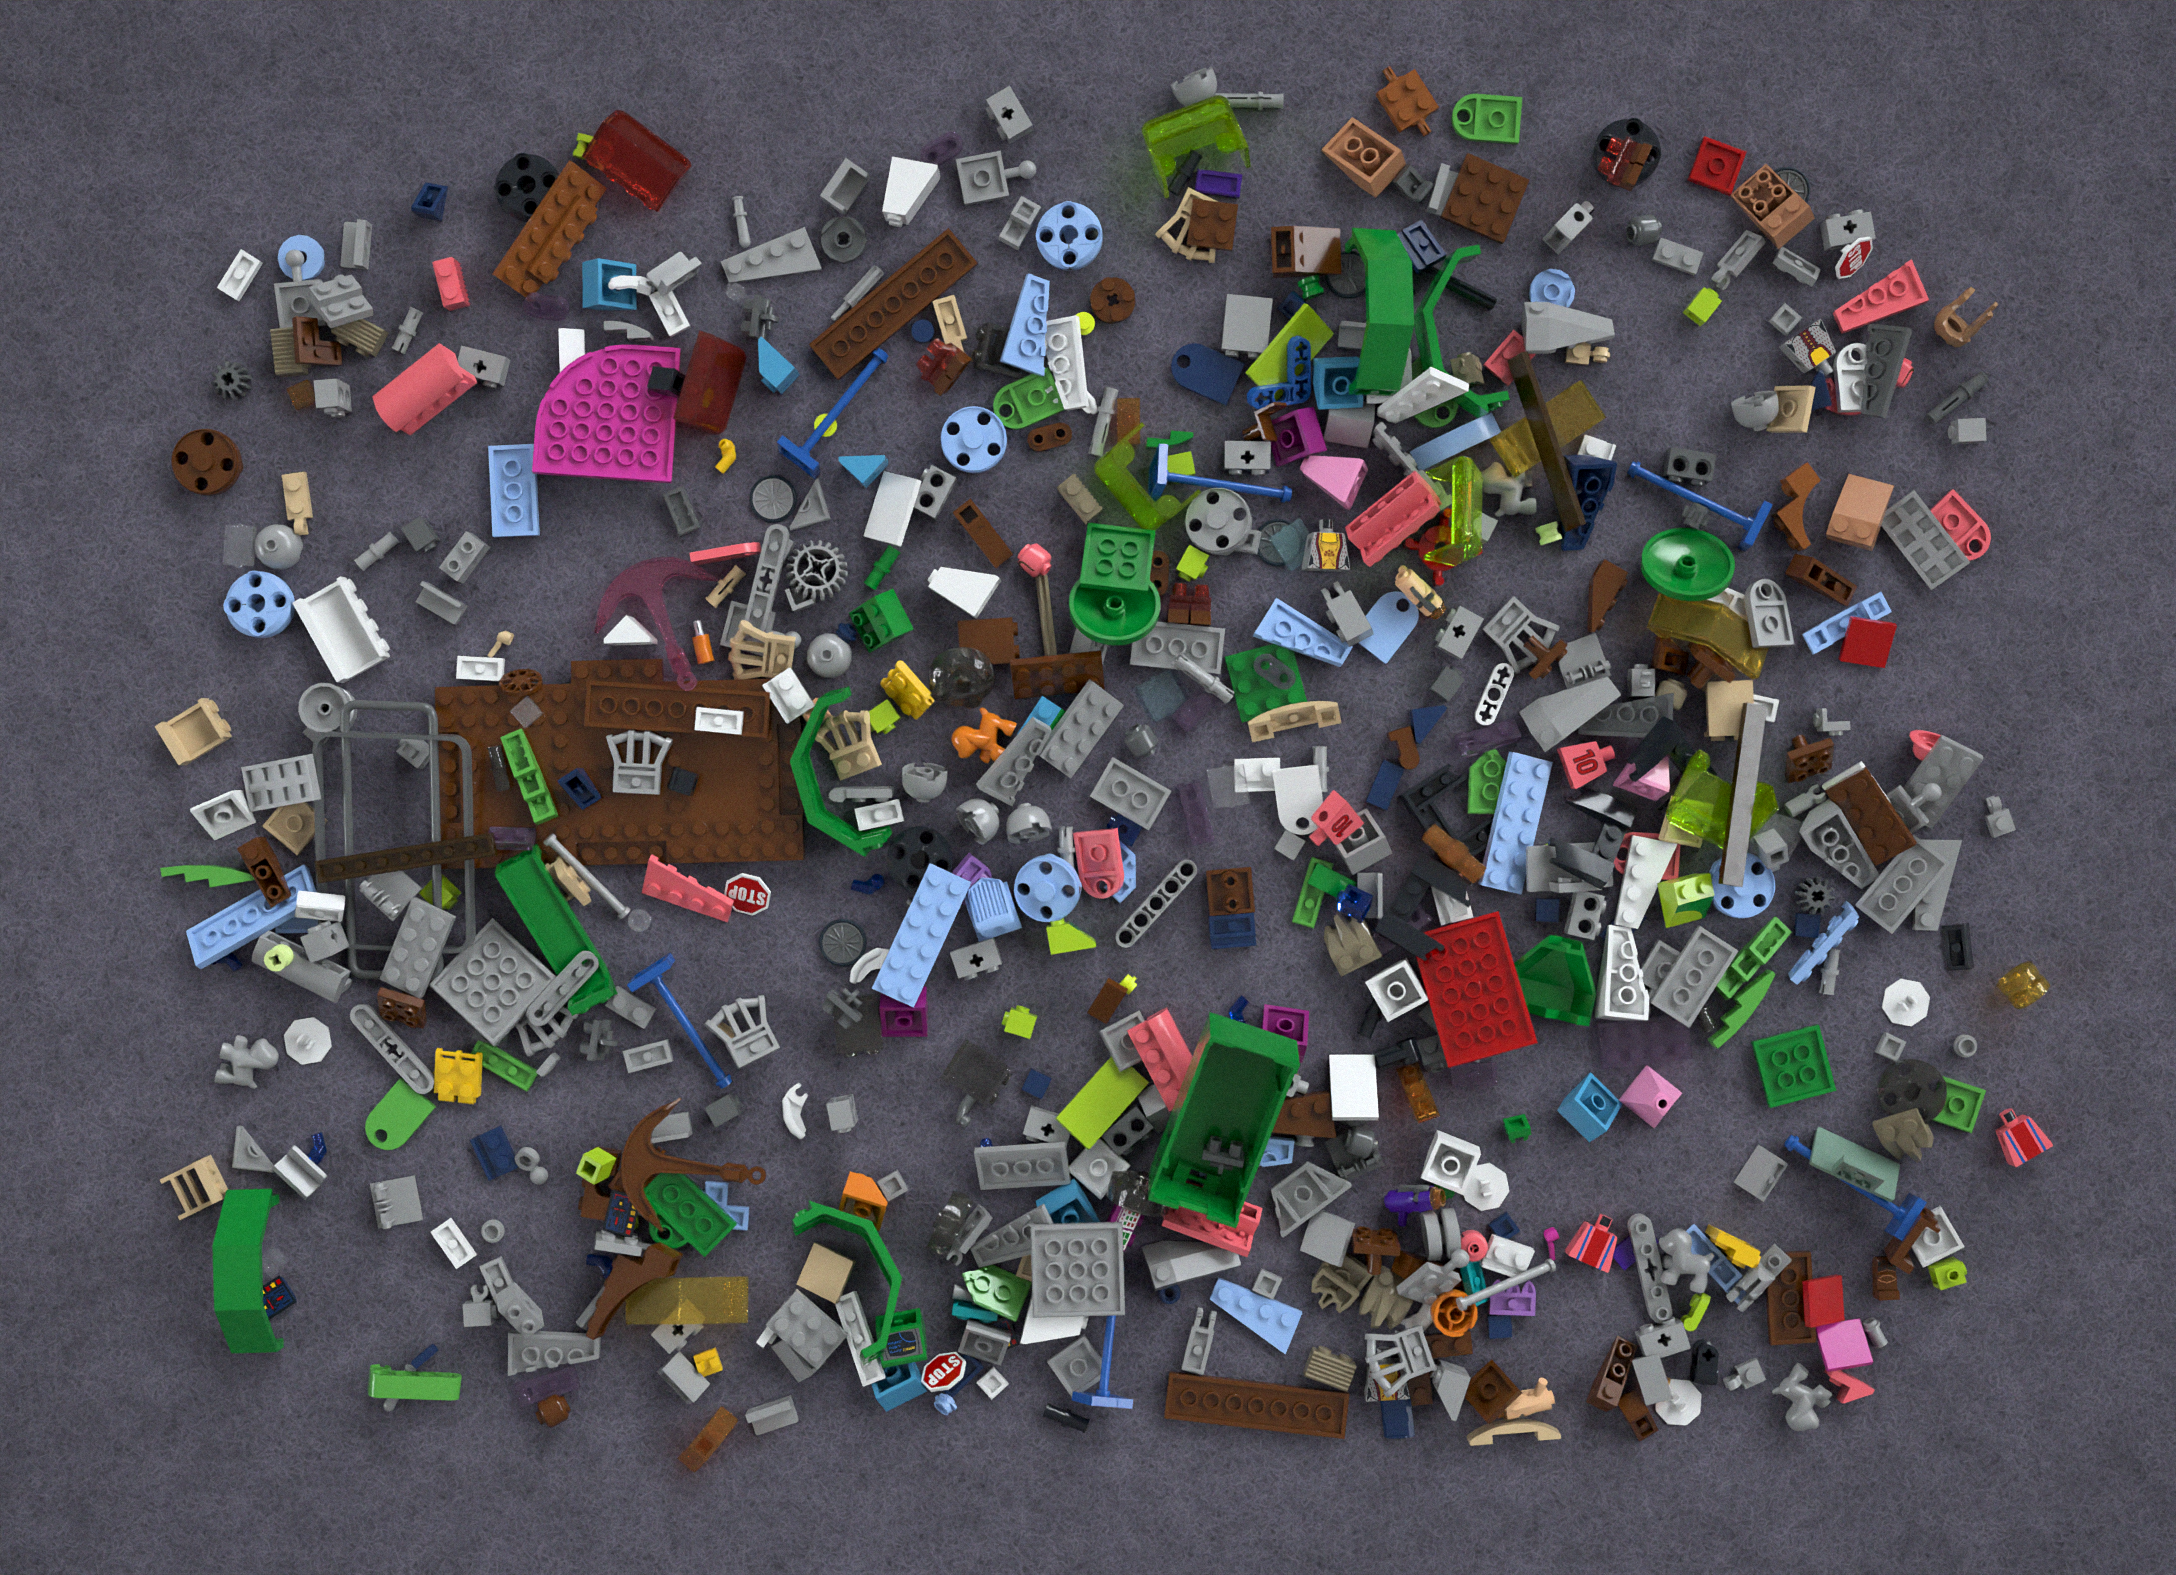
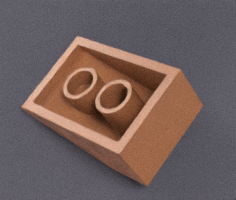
M1353 117L1322 148V152L1360 188L1375 198L1406 165L1402 151Z
M1848 474L1826 532L1827 539L1873 551L1894 486Z

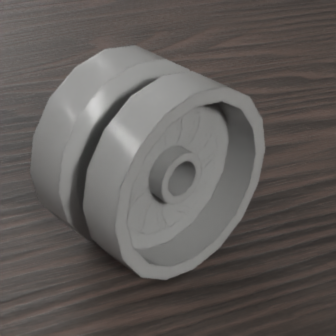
M318 683L310 686L303 693L299 700L298 712L301 721L309 729L318 733L334 730L341 731V709L347 702L353 701L355 698L349 691L331 683ZM357 709L350 712V728L357 718Z
M1454 1208L1441 1209L1439 1222L1433 1210L1421 1212L1422 1238L1428 1262L1441 1260L1442 1245L1446 1257L1451 1259L1452 1253L1457 1249H1461L1460 1229Z

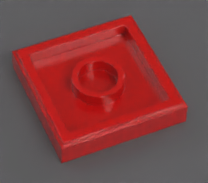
M1704 136L1687 181L1730 196L1747 152Z
M1850 616L1838 659L1843 662L1885 668L1897 625L1891 622Z
M1835 1274L1802 1281L1805 1327L1812 1328L1845 1321L1842 1275Z

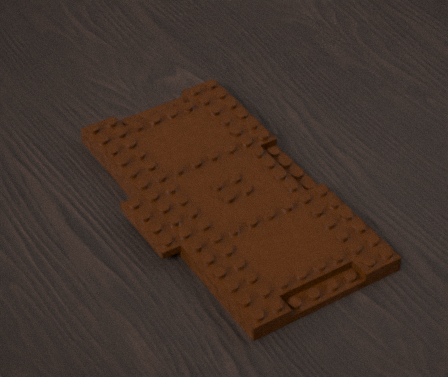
M663 659L571 661V684H542L538 691L520 697L508 696L502 693L499 685L435 687V711L438 717V734L459 735L467 740L471 747L474 835L494 832L498 855L474 859V868H496L497 864L538 844L542 851L541 860L544 865L547 863L551 865L557 861L556 857L559 855L543 842L552 833L557 836L556 840L582 865L648 864L651 855L658 857L660 863L805 860L804 808L790 764V759L802 735V715L787 724L771 700L768 738L652 731V733L663 738L669 737L673 739L672 745L662 763L660 795L613 792L614 760L606 736L610 734L615 736L627 732L629 729L584 726L587 681L766 692L762 685L771 679L664 681ZM519 729H523L558 814V817L539 825L534 823L528 803L523 798L518 780L514 778L500 738ZM438 740L441 840L464 837L462 751L455 742ZM627 741L617 744L622 763H626ZM635 741L634 763L642 764L643 741ZM652 742L650 747V764L655 763L662 748ZM674 766L700 774L693 796L667 788ZM576 768H584L602 797L584 810L578 806L557 781ZM465 861L441 864V869L465 868Z

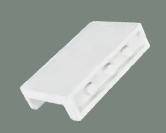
M341 576L333 584L306 599L300 598L293 602L296 611L337 683H344L390 657L387 652L390 650L387 642L383 638L380 639L376 632L379 630L377 624L372 618L369 619L366 614L367 606L362 599L358 600L354 593L357 591L351 579L347 580V578Z

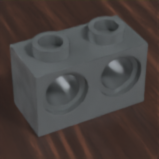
M1671 447L1666 450L1662 477L1669 478L1668 480L1673 483H1682V480L1691 481L1693 486L1704 487L1705 484L1712 482L1716 454ZM1674 460L1682 464L1681 472L1673 468ZM1697 464H1701L1704 467L1705 472L1703 475L1697 474L1695 470Z
M1135 1104L1114 1121L1102 1137L1119 1157L1122 1153L1124 1155L1130 1153L1135 1148L1133 1144L1139 1139L1142 1141L1147 1139L1153 1133L1151 1129L1154 1127L1142 1110ZM1135 1119L1142 1120L1144 1122L1143 1128L1140 1130L1133 1129L1131 1127L1132 1121ZM1116 1134H1124L1127 1138L1125 1143L1116 1144L1113 1140Z

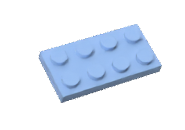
M534 444L488 446L492 537L540 536L537 474L532 473Z

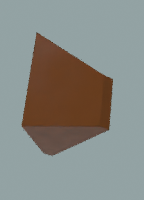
M1658 626L1650 669L1685 675L1689 653L1684 652Z

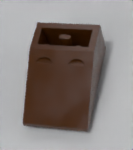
M1307 226L1271 227L1273 278L1342 275L1340 228Z

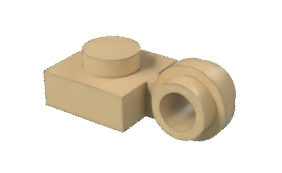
M1582 342L1576 344L1575 348L1568 349L1566 347L1565 363L1587 366L1589 364V357H1594V362L1607 363L1610 353L1606 347H1595L1594 351H1590L1591 344Z

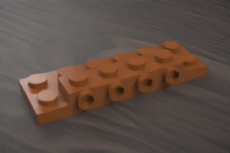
M569 160L493 272V275L531 301L543 282L548 284L549 281L552 282L557 278L559 274L557 269L562 262L565 263L570 259L572 254L570 250L573 245L579 244L583 240V231L587 225H592L597 218L596 211L598 210L595 205L607 188Z

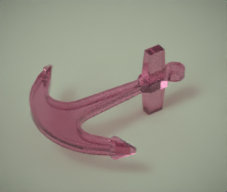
M657 557L638 562L618 575L607 588L598 609L594 633H599L623 598L628 596L642 598L667 645L665 646L667 658L672 671L678 675V685L683 690H692L697 684V679L691 672V664L685 650L678 647L662 597V588L664 583L673 576L681 575L696 580L717 582L718 578L712 576L701 567L680 558ZM690 678L689 683H683L684 679Z

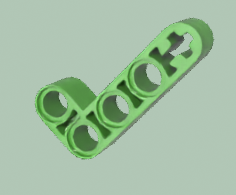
M373 1364L369 1370L367 1390L368 1395L374 1398L458 1400L462 1375L449 1372L391 1370L389 1365L380 1367V1364Z

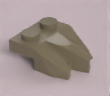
M1356 910L1351 914L1352 919L1350 921L1346 920L1338 911L1333 916L1336 928L1333 929L1330 926H1325L1324 940L1330 957L1341 977L1382 957L1372 937L1370 928L1365 919Z
M1917 1108L1873 1121V1127L1882 1145L1898 1160L1902 1159L1903 1154L1907 1153L1918 1163L1922 1158L1920 1148H1932L1934 1136L1928 1124L1924 1123Z
M1346 1252L1342 1267H1337L1323 1261L1312 1280L1311 1292L1323 1293L1318 1302L1322 1309L1335 1302L1337 1304L1336 1310L1341 1313L1351 1306L1359 1296V1291L1373 1275L1367 1273V1266Z
M1381 1265V1273L1373 1275L1369 1286L1365 1289L1360 1301L1359 1315L1371 1313L1370 1328L1378 1329L1383 1320L1387 1321L1388 1328L1391 1330L1402 1322L1413 1300L1398 1294L1396 1287L1406 1279Z

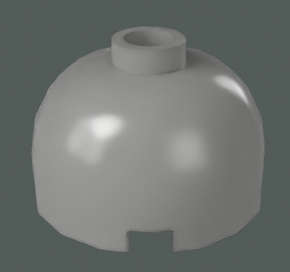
M1209 67L1208 70L1203 68L1184 76L1185 78L1180 84H1178L1177 80L1171 84L1176 99L1182 105L1187 107L1196 106L1197 109L1209 105V99L1217 91V80L1212 67Z
M1775 391L1755 392V396L1747 399L1743 396L1731 402L1736 421L1746 428H1753L1754 431L1766 429L1768 427L1767 424L1777 417L1779 411V401Z
M273 524L263 528L258 533L255 539L254 550L256 556L264 565L272 569L284 570L292 567L299 561L301 550H303V543L299 534H295L294 529L286 525Z
M825 633L817 636L807 649V662L810 669L823 678H836L843 675L849 669L852 661L850 645L836 634Z
M915 763L905 765L902 768L903 787L906 793L916 798L918 802H929L930 799L938 797L945 789L947 771L944 772L945 768L934 763H923L925 767H914Z
M977 798L968 800L956 808V810H959L956 814L961 825L967 833H969L970 829L977 836L974 838L977 843L985 844L996 835L999 828V817L997 815L999 810L992 802L988 803L983 799Z
M1030 803L1018 805V809L1011 812L1008 816L1006 834L1008 841L1011 843L1020 844L1019 839L1030 838L1028 843L1048 837L1050 835L1049 831L1052 832L1051 822L1046 812L1037 806H1031Z

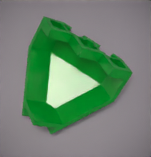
M1549 935L1514 962L1528 1012L1576 1025L1589 1026L1596 998V990L1581 941Z

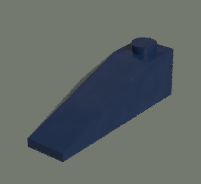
M1585 454L1565 455L1563 457L1586 524L1572 531L1565 532L1561 520V550H1582L1585 548L1595 526L1594 520L1599 510L1602 511L1605 505L1603 501L1608 491L1611 492L1613 488L1617 462Z

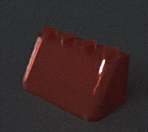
M615 110L601 123L582 155L592 167L601 170L608 179L620 184L627 193L636 196L644 202L646 207L656 212L662 209L691 167V162L688 158L632 116L621 110Z
M699 330L673 419L680 425L713 435H719L726 430L747 360L742 348L713 334Z

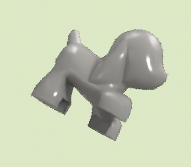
M1492 462L1489 468L1480 473L1478 483L1482 491L1488 494L1501 495L1500 508L1495 513L1497 517L1504 514L1514 515L1520 513L1534 515L1536 513L1535 498H1528L1520 502L1522 490L1532 487V471L1525 472L1524 465L1515 466L1512 470V477L1506 475L1502 464L1498 462Z
M237 1035L234 1047L228 1043H223L220 1058L231 1061L232 1067L221 1063L220 1070L218 1069L216 1072L215 1083H234L240 1086H249L253 1089L257 1088L253 1081V1069L269 1070L274 1067L279 1058L278 1051L266 1039L257 1040L251 1049H248L247 1039Z
M1681 1228L1671 1230L1666 1236L1659 1239L1660 1247L1669 1254L1661 1260L1662 1267L1668 1270L1663 1271L1660 1280L1665 1284L1676 1285L1680 1274H1694L1695 1276L1690 1283V1290L1704 1293L1708 1283L1707 1273L1710 1271V1262L1713 1260L1714 1254L1710 1253L1706 1256L1692 1254V1239L1688 1232Z
M1798 1362L1794 1365L1790 1375L1783 1379L1780 1386L1773 1389L1772 1393L1773 1395L1782 1394L1793 1401L1785 1416L1786 1422L1794 1431L1817 1429L1819 1419L1813 1410V1406L1815 1404L1820 1408H1825L1831 1402L1829 1398L1832 1396V1393L1821 1384L1815 1389H1811L1799 1383L1806 1379L1809 1371Z

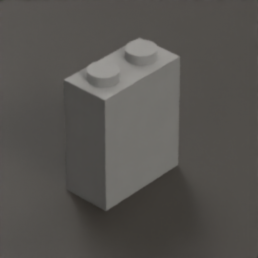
M1227 294L1221 352H1224L1225 356L1239 357V354L1248 355L1249 359L1257 360L1268 347L1273 298Z

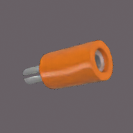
M700 620L694 621L693 625L696 636L692 637L697 662L698 664L713 662L715 660L709 634L703 633Z

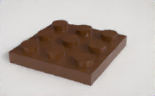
M1467 153L1440 218L1503 244L1529 179Z

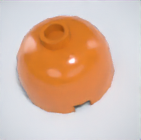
M1452 1289L1451 1291L1441 1293L1430 1307L1434 1325L1444 1335L1450 1337L1462 1336L1469 1328L1472 1329L1476 1323L1478 1316L1475 1303L1467 1306V1309L1461 1311L1456 1304V1298L1468 1296L1465 1292Z

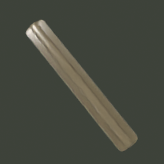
M1038 575L1035 578L1045 656L1057 655L1048 576Z

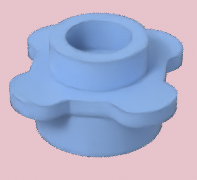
M940 1393L939 1396L936 1395L934 1406L939 1412L948 1415L957 1409V1406L954 1404L955 1401L951 1396Z

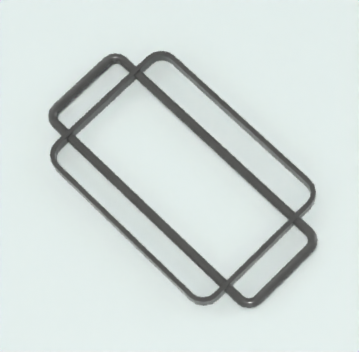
M349 701L341 709V731L334 730L322 733L314 741L312 754L321 799L314 800L316 861L326 859L323 743L328 737H341L344 856L354 855L350 737L429 740L431 842L441 841L438 740L455 742L462 751L464 837L474 835L471 747L467 740L459 735L438 734V717L431 705L423 702ZM354 709L422 711L428 716L429 733L350 731V712ZM474 859L465 860L466 941L463 946H444L430 982L443 971V953H460L469 948L475 940ZM441 864L432 866L433 906L442 909ZM316 874L317 893L327 894V882L318 884ZM354 878L345 879L346 932L349 947L345 949H347L348 968L357 978L380 980L383 971L362 970L358 967L356 949L391 951L394 943L356 942ZM318 920V924L328 920Z

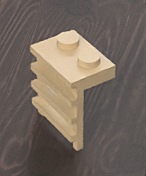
M558 856L556 857L557 861L551 865L549 863L545 865L552 878L567 893L564 896L566 901L576 897L583 906L591 902L588 893L591 890L588 884L577 875L573 867L569 866L562 857Z
M211 1155L160 1179L161 1184L169 1180L171 1181L185 1210V1213L178 1216L179 1220L224 1199L226 1190H228ZM193 1168L210 1199L206 1203L189 1172ZM181 1174L198 1205L194 1209H192L177 1178Z

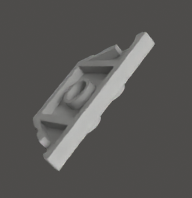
M1308 1161L1271 1189L1281 1236L1284 1238L1351 1188L1352 1184Z

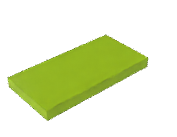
M1304 303L1245 373L1257 386L1287 382V344L1289 340L1294 336H1301L1307 339L1311 346L1312 360L1334 333L1314 310ZM1299 343V346L1296 347L1295 350L1298 351V349L1302 347V344ZM1301 363L1295 367V375H1299L1303 371ZM1282 389L1275 392L1274 398L1276 401L1282 396Z
M1111 1056L1055 1119L1089 1150L1149 1082L1132 1066L1119 1072Z

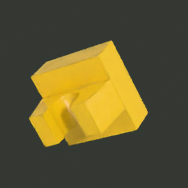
M716 1347L693 1356L698 1373H701L703 1377L723 1370Z

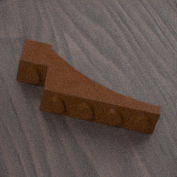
M661 1242L649 1246L645 1250L643 1257L618 1254L612 1262V1272L604 1282L605 1289L603 1294L596 1302L595 1307L597 1309L595 1314L587 1324L589 1329L586 1337L595 1340L604 1336L610 1321L623 1303L639 1288L658 1277L665 1279L675 1275L683 1254Z

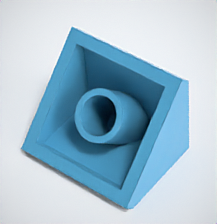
M885 455L839 457L841 465L865 488L888 466V459Z

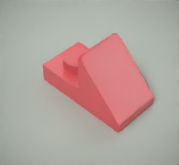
M1825 1369L1824 1371L1830 1377V1382L1841 1387L1836 1397L1841 1403H1847L1871 1395L1875 1391L1868 1384L1841 1370L1827 1372Z

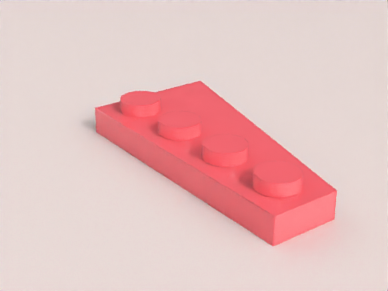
M1911 259L1902 267L1869 287L1868 290L1835 310L1833 316L1841 334L1868 325V323L1871 324L1923 305L1929 301V298Z
M650 856L642 889L643 894L728 922L734 900L709 886L706 888L701 886L697 879L689 875L687 878L676 872V867L670 864L666 866L658 861V857Z

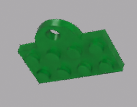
M659 1173L644 1188L645 1195L655 1209L661 1226L668 1228L670 1231V1237L663 1239L658 1235L659 1229L649 1222V1232L656 1243L661 1242L671 1248H678L689 1242L705 1257L737 1225V1222L687 1174Z

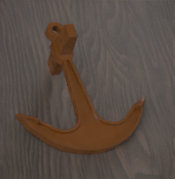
M680 1097L649 1113L635 1126L626 1141L621 1160L623 1186L630 1202L660 1232H663L664 1229L644 1190L646 1181L653 1174L720 1175L724 1181L743 1183L748 1178L749 1182L755 1185L763 1183L767 1176L765 1169L761 1166H754L750 1170L745 1164L731 1162L719 1166L658 1152L653 1147L651 1141L652 1133L655 1127L682 1100ZM755 1171L761 1173V1178L758 1180L753 1177Z

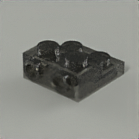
M990 322L982 324V327H978L976 332V340H979L978 347L973 350L971 355L974 369L1021 379L1022 369L1000 362L1010 328Z

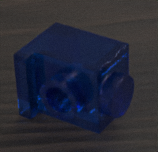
M1119 813L1117 817L1112 815L1106 826L1109 829L1118 828L1119 840L1131 847L1142 829L1141 825ZM1124 824L1128 827L1126 833L1119 831L1120 825Z
M1348 884L1345 891L1341 890L1336 898L1338 903L1337 910L1357 919V922L1362 924L1372 907L1373 895Z

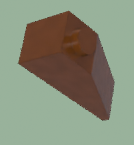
M1794 554L1785 572L1787 576L1799 584L1848 607L1858 587L1817 559L1809 556Z

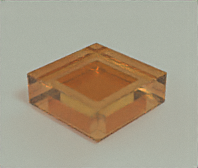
M307 379L286 389L296 410L315 403V392L310 381Z

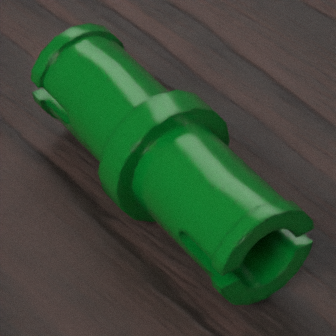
M888 545L879 561H875V567L864 583L876 590L886 573H890V567L901 552Z

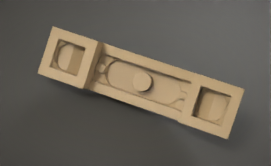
M1310 701L1290 704L1267 711L1250 720L1248 725L1252 742L1274 738L1273 732L1313 723H1318L1319 728L1340 724L1341 718L1338 703Z
M1516 1418L1494 1421L1483 1425L1468 1434L1467 1441L1470 1446L1493 1444L1492 1435L1534 1432L1538 1441L1561 1439V1434L1555 1427L1546 1423Z

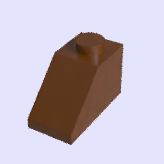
M1636 1390L1625 1393L1620 1397L1618 1407L1639 1442L1658 1431L1650 1411Z

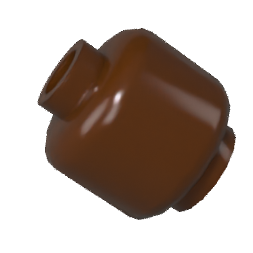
M554 1393L538 1402L537 1407L539 1411L535 1412L541 1425L545 1423L548 1427L552 1428L567 1420L569 1417L568 1412L571 1409L563 1395L559 1396Z

